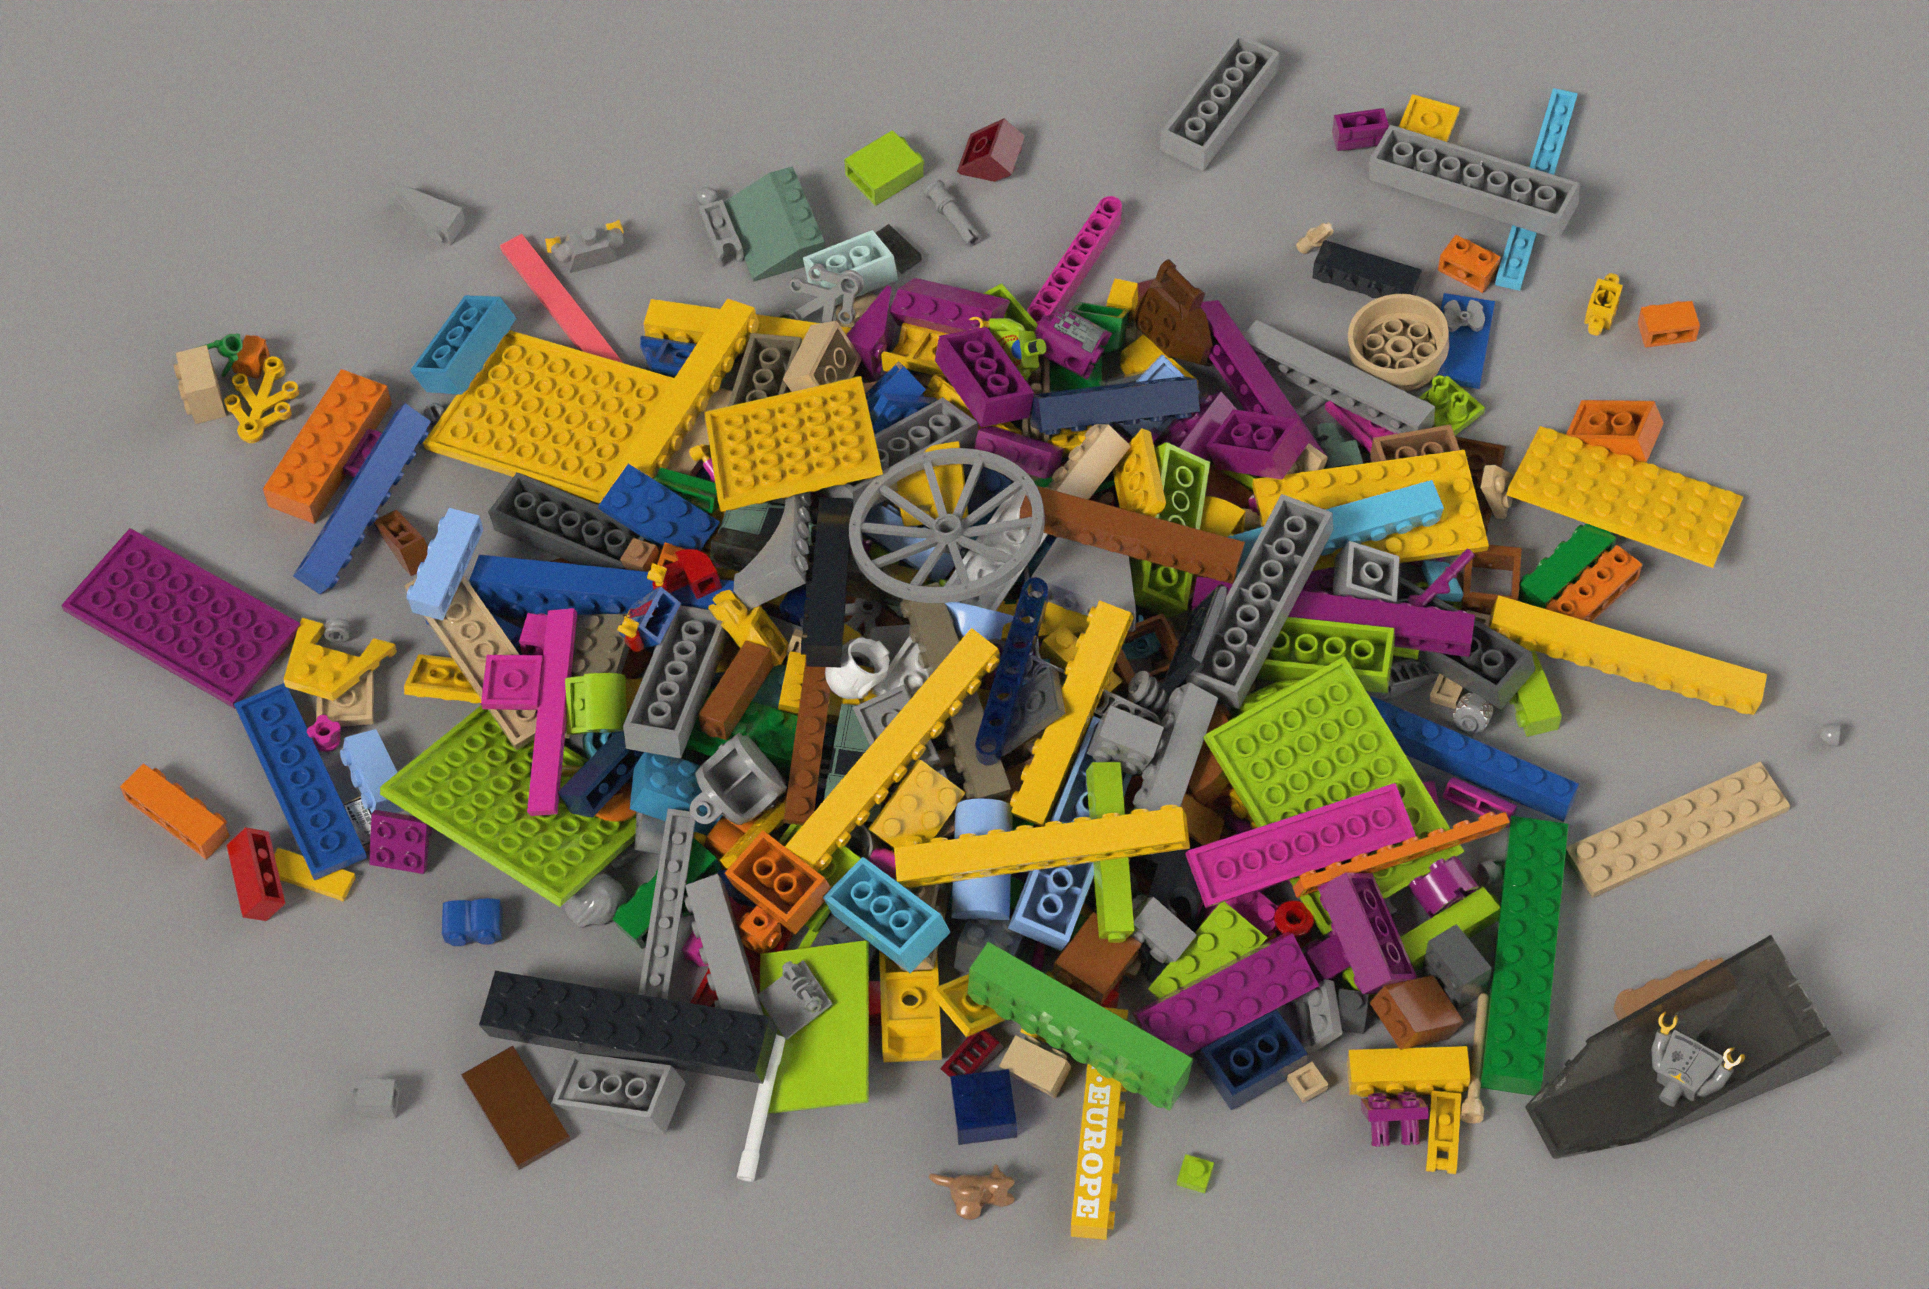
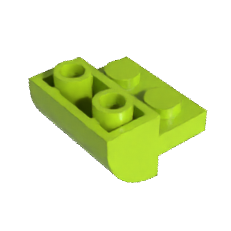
M589 673L584 674V676L565 678L567 734L577 735L624 731L623 725L627 718L626 677L624 674Z

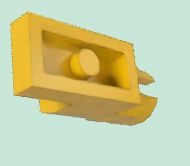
M731 590L718 593L712 599L716 605H709L708 609L717 620L722 621V628L731 635L740 648L745 641L770 648L773 667L781 665L787 654L789 643L761 605L748 611L738 596Z

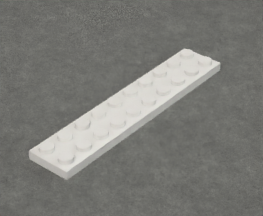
M1021 489L1004 501L988 524L1019 519L1020 507L1026 495ZM1022 528L980 535L976 541L1014 556L1024 543L1029 529ZM1043 533L1039 547L1042 545L1048 534ZM969 550L962 560L970 582L990 574L1005 564L973 550ZM1026 566L1012 579L996 589L977 597L956 602L996 611ZM956 570L944 587L961 584ZM949 613L950 618H951V621H952V624H953V626H954L953 618H952L951 614ZM910 636L890 663L886 678L873 688L871 693L879 696L905 684L912 698L929 678L927 670L922 669L919 663L918 653H920L918 644H914Z

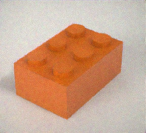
M764 830L761 831L725 872V875L736 889L794 934L803 927L825 902L823 896L831 889L829 883L822 875Z

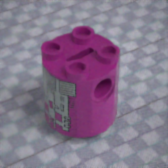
M1062 306L1059 307L1056 313L1047 316L1043 315L1034 332L1036 339L1041 338L1046 344V352L1041 354V356L1088 380L1095 367L1091 363H1098L1105 350L1100 346L1105 347L1112 335L1111 332Z

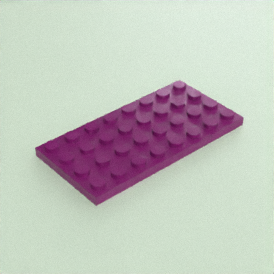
M131 528L128 529L61 605L64 612L234 709V703L241 701L296 637L298 627L301 625L296 620Z

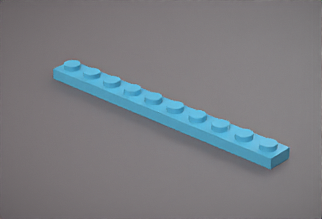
M1553 88L1530 168L1555 175L1578 93ZM1512 225L1495 285L1518 291L1521 290L1537 236L1536 232Z

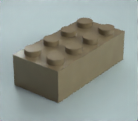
M751 333L728 406L791 392L783 378L802 343L801 337Z

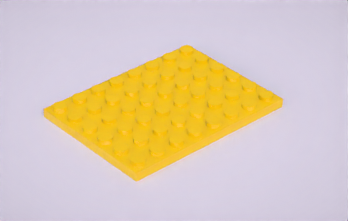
M510 330L504 335L496 350L484 363L482 370L471 381L469 388L462 395L457 394L424 440L423 445L428 451L514 477L518 472L576 497L600 504L598 492L674 378Z

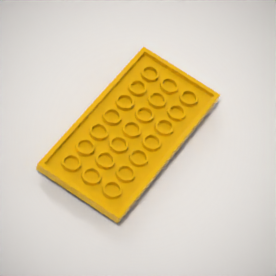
M1539 426L1506 494L1507 496L1711 568L1716 563L1744 497L1732 491L1709 485L1706 482L1683 476L1680 473L1657 467L1654 464L1635 461L1628 455H1618L1609 452L1605 447L1586 444L1579 438L1571 437Z
M1465 450L1286 474L1282 480L1268 477L1253 479L1252 482L1261 526L1264 527L1281 494L1326 510L1432 480L1444 507L1440 521L1429 527L1422 525L1404 534H1398L1397 532L1387 535L1382 540H1368L1361 542V544L1399 556V563L1461 555L1467 548L1473 553L1487 551L1489 547ZM1343 548L1336 549L1329 555H1320L1312 571L1334 567L1335 557Z

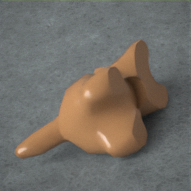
M997 1164L994 1165L991 1174L984 1176L966 1174L953 1178L933 1173L929 1175V1179L935 1184L950 1188L951 1198L956 1205V1213L964 1219L974 1220L979 1217L980 1211L985 1204L1004 1207L1015 1201L1014 1196L1007 1192L1014 1185L1015 1181L1000 1171Z

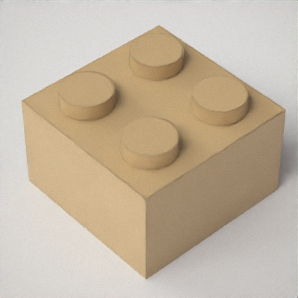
M207 345L176 352L178 363L173 364L177 380L179 379L178 388L187 415L192 414L195 424L226 417L217 375Z

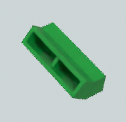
M660 467L654 478L655 481L702 511L713 513L719 507L716 484L714 482Z

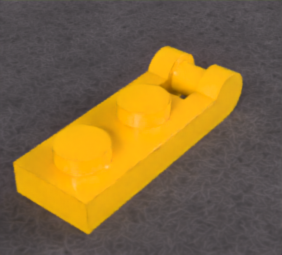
M1431 1092L1426 1171L1435 1172V1169L1446 1170L1447 1174L1456 1175L1461 1110L1460 1093ZM1437 1151L1448 1152V1159L1438 1158Z

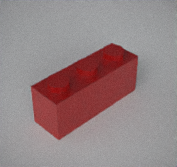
M245 827L226 845L243 918L267 921L286 904L269 831Z

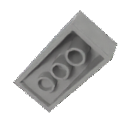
M572 1052L551 1104L557 1108L637 1131L665 1135L686 1083L671 1065Z

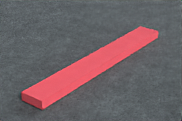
M523 234L500 245L502 253L578 350L623 363Z

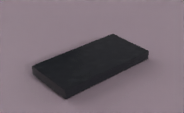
M1222 584L1218 585L1188 616L1162 684L1163 688L1170 693L1202 663L1229 590Z

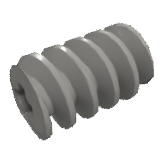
M1147 671L1136 673L1128 685L1129 693L1127 700L1153 712L1161 722L1171 705L1169 698L1172 692L1170 693L1164 689L1162 683L1158 682L1155 677L1150 676Z

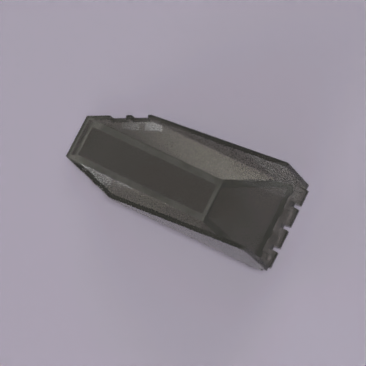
M1772 935L1610 1025L1585 1041L1587 1043L1586 1046L1572 1061L1569 1059L1564 1064L1566 1067L1551 1083L1547 1082L1525 1106L1553 1159L1648 1141L1815 1073L1834 1063L1833 1059L1843 1054L1829 1030H1826L1827 1026L1817 1009L1813 1007L1805 1012L1803 1011L1813 1003L1801 983H1796L1789 987L1798 978L1788 961H1785L1787 959ZM1666 1011L1663 1020L1668 1025L1673 1024L1676 1015L1678 1017V1023L1670 1030L1671 1033L1676 1030L1724 1056L1727 1049L1735 1047L1734 1051L1731 1052V1059L1735 1062L1741 1054H1744V1062L1733 1066L1734 1072L1721 1090L1706 1097L1698 1096L1694 1101L1680 1096L1674 1107L1665 1104L1659 1099L1665 1086L1656 1081L1658 1073L1652 1067L1651 1048L1657 1030L1661 1029L1658 1021L1663 1012Z

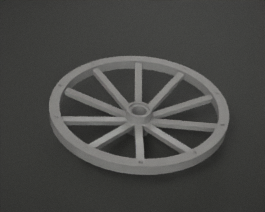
M940 449L905 459L884 471L883 475H879L863 491L854 506L849 523V539L858 567L874 585L883 591L915 602H956L992 591L1018 574L1031 560L1041 543L1045 526V513L1037 486L1031 477L1015 463L999 455L977 449ZM947 464L973 465L953 514H947L933 467ZM983 467L1002 473L1014 481V483L961 521ZM924 469L939 517L933 519L889 487L900 479ZM1021 489L1028 497L1032 506V517L970 527ZM882 494L930 529L864 523L871 506ZM1030 527L1024 543L1014 556L968 538ZM862 532L926 538V540L870 560L862 545ZM935 547L910 584L896 580L879 569ZM965 547L1005 564L990 574L970 582L959 550ZM951 553L961 584L946 587L921 586L942 554Z

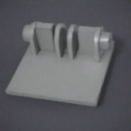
M804 960L799 964H793L792 961L786 962L782 966L783 976L757 995L786 1040L833 1005Z

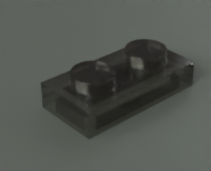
M890 224L876 232V235L894 255L896 269L901 274L922 261L921 254Z

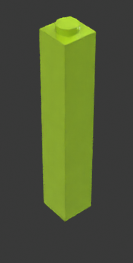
M1092 762L1086 770L1089 818L1091 820L1099 819L1107 813L1125 815L1121 762ZM1129 858L1093 862L1099 939H1108L1110 943L1124 942L1134 932Z
M1482 887L1401 936V941L1414 971L1423 967L1428 941L1457 924L1469 939L1496 923L1501 910L1496 896L1489 894ZM1351 967L1343 971L1341 985L1346 990L1360 991L1354 982L1355 975ZM1369 994L1368 1000L1377 994Z

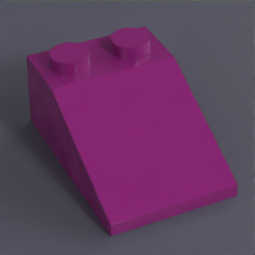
M889 285L883 289L846 335L862 358L855 374L871 382L877 381L881 375L887 372L883 370L881 354L883 351L891 353L896 322L889 313L893 303L892 287Z

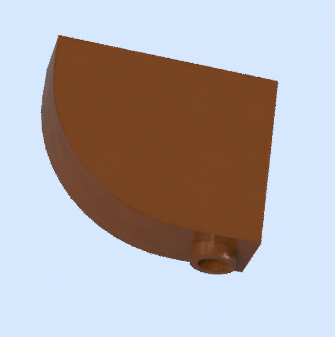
M1216 703L1206 734L1227 723L1228 719L1232 718L1223 703L1220 705ZM1203 740L1187 786L1196 801L1201 805L1218 796L1230 783L1205 740Z

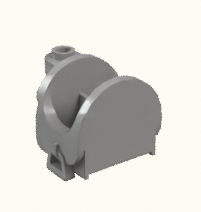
M739 732L725 744L720 745L716 753L696 771L697 783L702 793L691 802L690 813L694 820L701 824H709L722 814L732 823L742 825L756 818L764 810L767 812L785 796L784 793L788 789L786 784L789 781L776 769L751 740L749 735L743 736ZM701 805L707 807L708 813L706 815L701 813Z

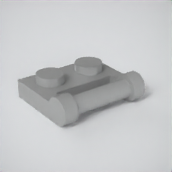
M1324 979L1318 983L1319 986L1292 1000V1007L1296 1009L1300 1043L1308 1054L1315 1053L1343 1034L1334 981ZM1308 1007H1309V1010H1310V1016H1311V1022H1312V1029H1313V1034H1314L1313 1037H1312V1033H1311V1027H1310V1021H1309V1015H1308V1009H1307Z

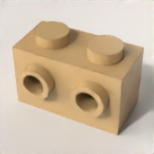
M1015 1035L999 1067L1005 1074L1056 1098L1072 1068L1066 1060L1067 1056L1054 1048H1051L1050 1052L1041 1048V1043L1030 1036H1025L1023 1039Z

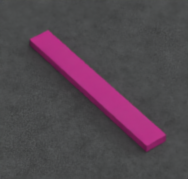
M574 608L549 610L547 615L527 808L530 816L558 814V791L560 790L567 723L565 678L571 677L577 612Z

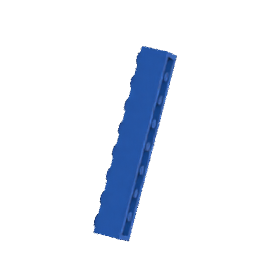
M406 403L395 411L293 577L318 594H321L327 588L329 590L333 589L340 578L337 575L340 568L344 569L353 557L350 554L353 547L357 548L366 536L363 533L366 526L370 527L379 515L376 513L379 505L383 506L390 498V487L392 484L394 486L397 485L404 475V472L401 471L405 464L409 465L417 453L414 451V448L417 444L421 445L427 438L429 432L426 429L431 423L430 420Z
M1370 696L1405 755L1562 822L1565 821L1575 801L1579 783Z

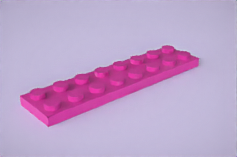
M1396 783L1188 850L1185 854L1205 908L1297 878L1307 871H1318L1332 863L1339 861L1342 863L1351 860L1357 855L1369 854L1384 846L1402 843L1409 838L1416 837Z

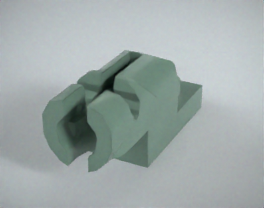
M1322 423L1314 427V435L1312 436L1328 457L1324 469L1363 464L1356 440L1345 442L1336 424Z

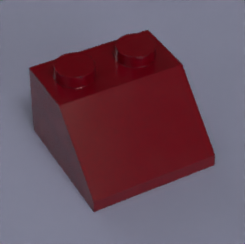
M1005 118L971 133L957 172L960 175L993 182L1009 177L1015 170V163L1022 150L1021 146L1025 136Z

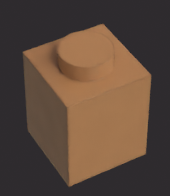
M633 538L620 561L626 570L649 572L652 563H658L661 553L656 545Z

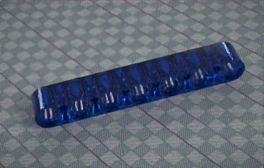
M1030 578L1023 585L975 741L977 760L984 765H994L1000 760L1048 604V586L1041 578ZM1038 591L1042 596L1033 598L1029 594ZM1028 616L1034 618V621L1024 623L1021 619ZM1016 642H1024L1027 646L1017 649L1013 645ZM1015 667L1019 672L1012 675L1006 673L1005 670ZM1001 693H1008L1011 695V698L1000 700L997 696ZM992 719H1000L1003 721V724L992 726L989 722ZM988 744L993 745L995 750L984 752L981 748Z

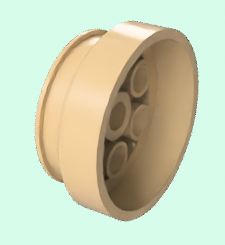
M1392 294L1377 298L1363 306L1351 320L1348 329L1350 358L1355 367L1376 378L1382 379L1396 388L1406 392L1418 389L1429 383L1437 375L1440 367L1446 360L1449 351L1447 320L1436 305L1419 296Z

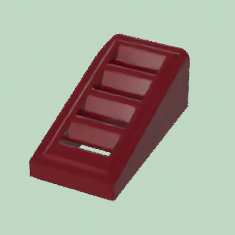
M984 1029L968 1036L940 1069L963 1088L1004 1047ZM981 1040L988 1045L985 1050L978 1044ZM973 1048L981 1054L978 1059L970 1053ZM964 1056L973 1063L970 1068L961 1061ZM957 1064L965 1071V1074L963 1076L959 1075L952 1067Z

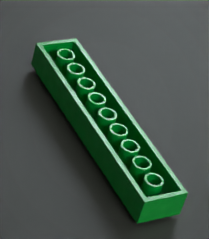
M1511 816L1507 833L1500 896L1501 910L1497 923L1480 1088L1539 1096L1543 1082L1569 825L1566 823Z

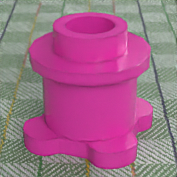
M319 715L315 724L307 729L308 736L313 738L316 748L320 751H332L341 742L340 724L329 720L327 715Z

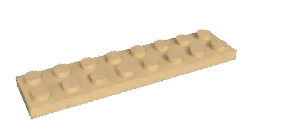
M464 575L443 621L424 616L480 699H482L486 656L519 655ZM416 579L404 585L406 592H408L411 585H414ZM488 709L516 750L535 740L538 710Z
M1760 761L1566 847L1565 856L1591 897L1594 898L1786 813L1790 809V804Z

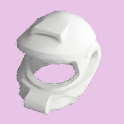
M865 638L850 640L842 647L841 668H825L827 684L839 697L845 699H862L866 697L873 687L886 678L890 663V652L880 641L876 642ZM851 652H859L866 655L874 665L875 674L861 669L853 660Z

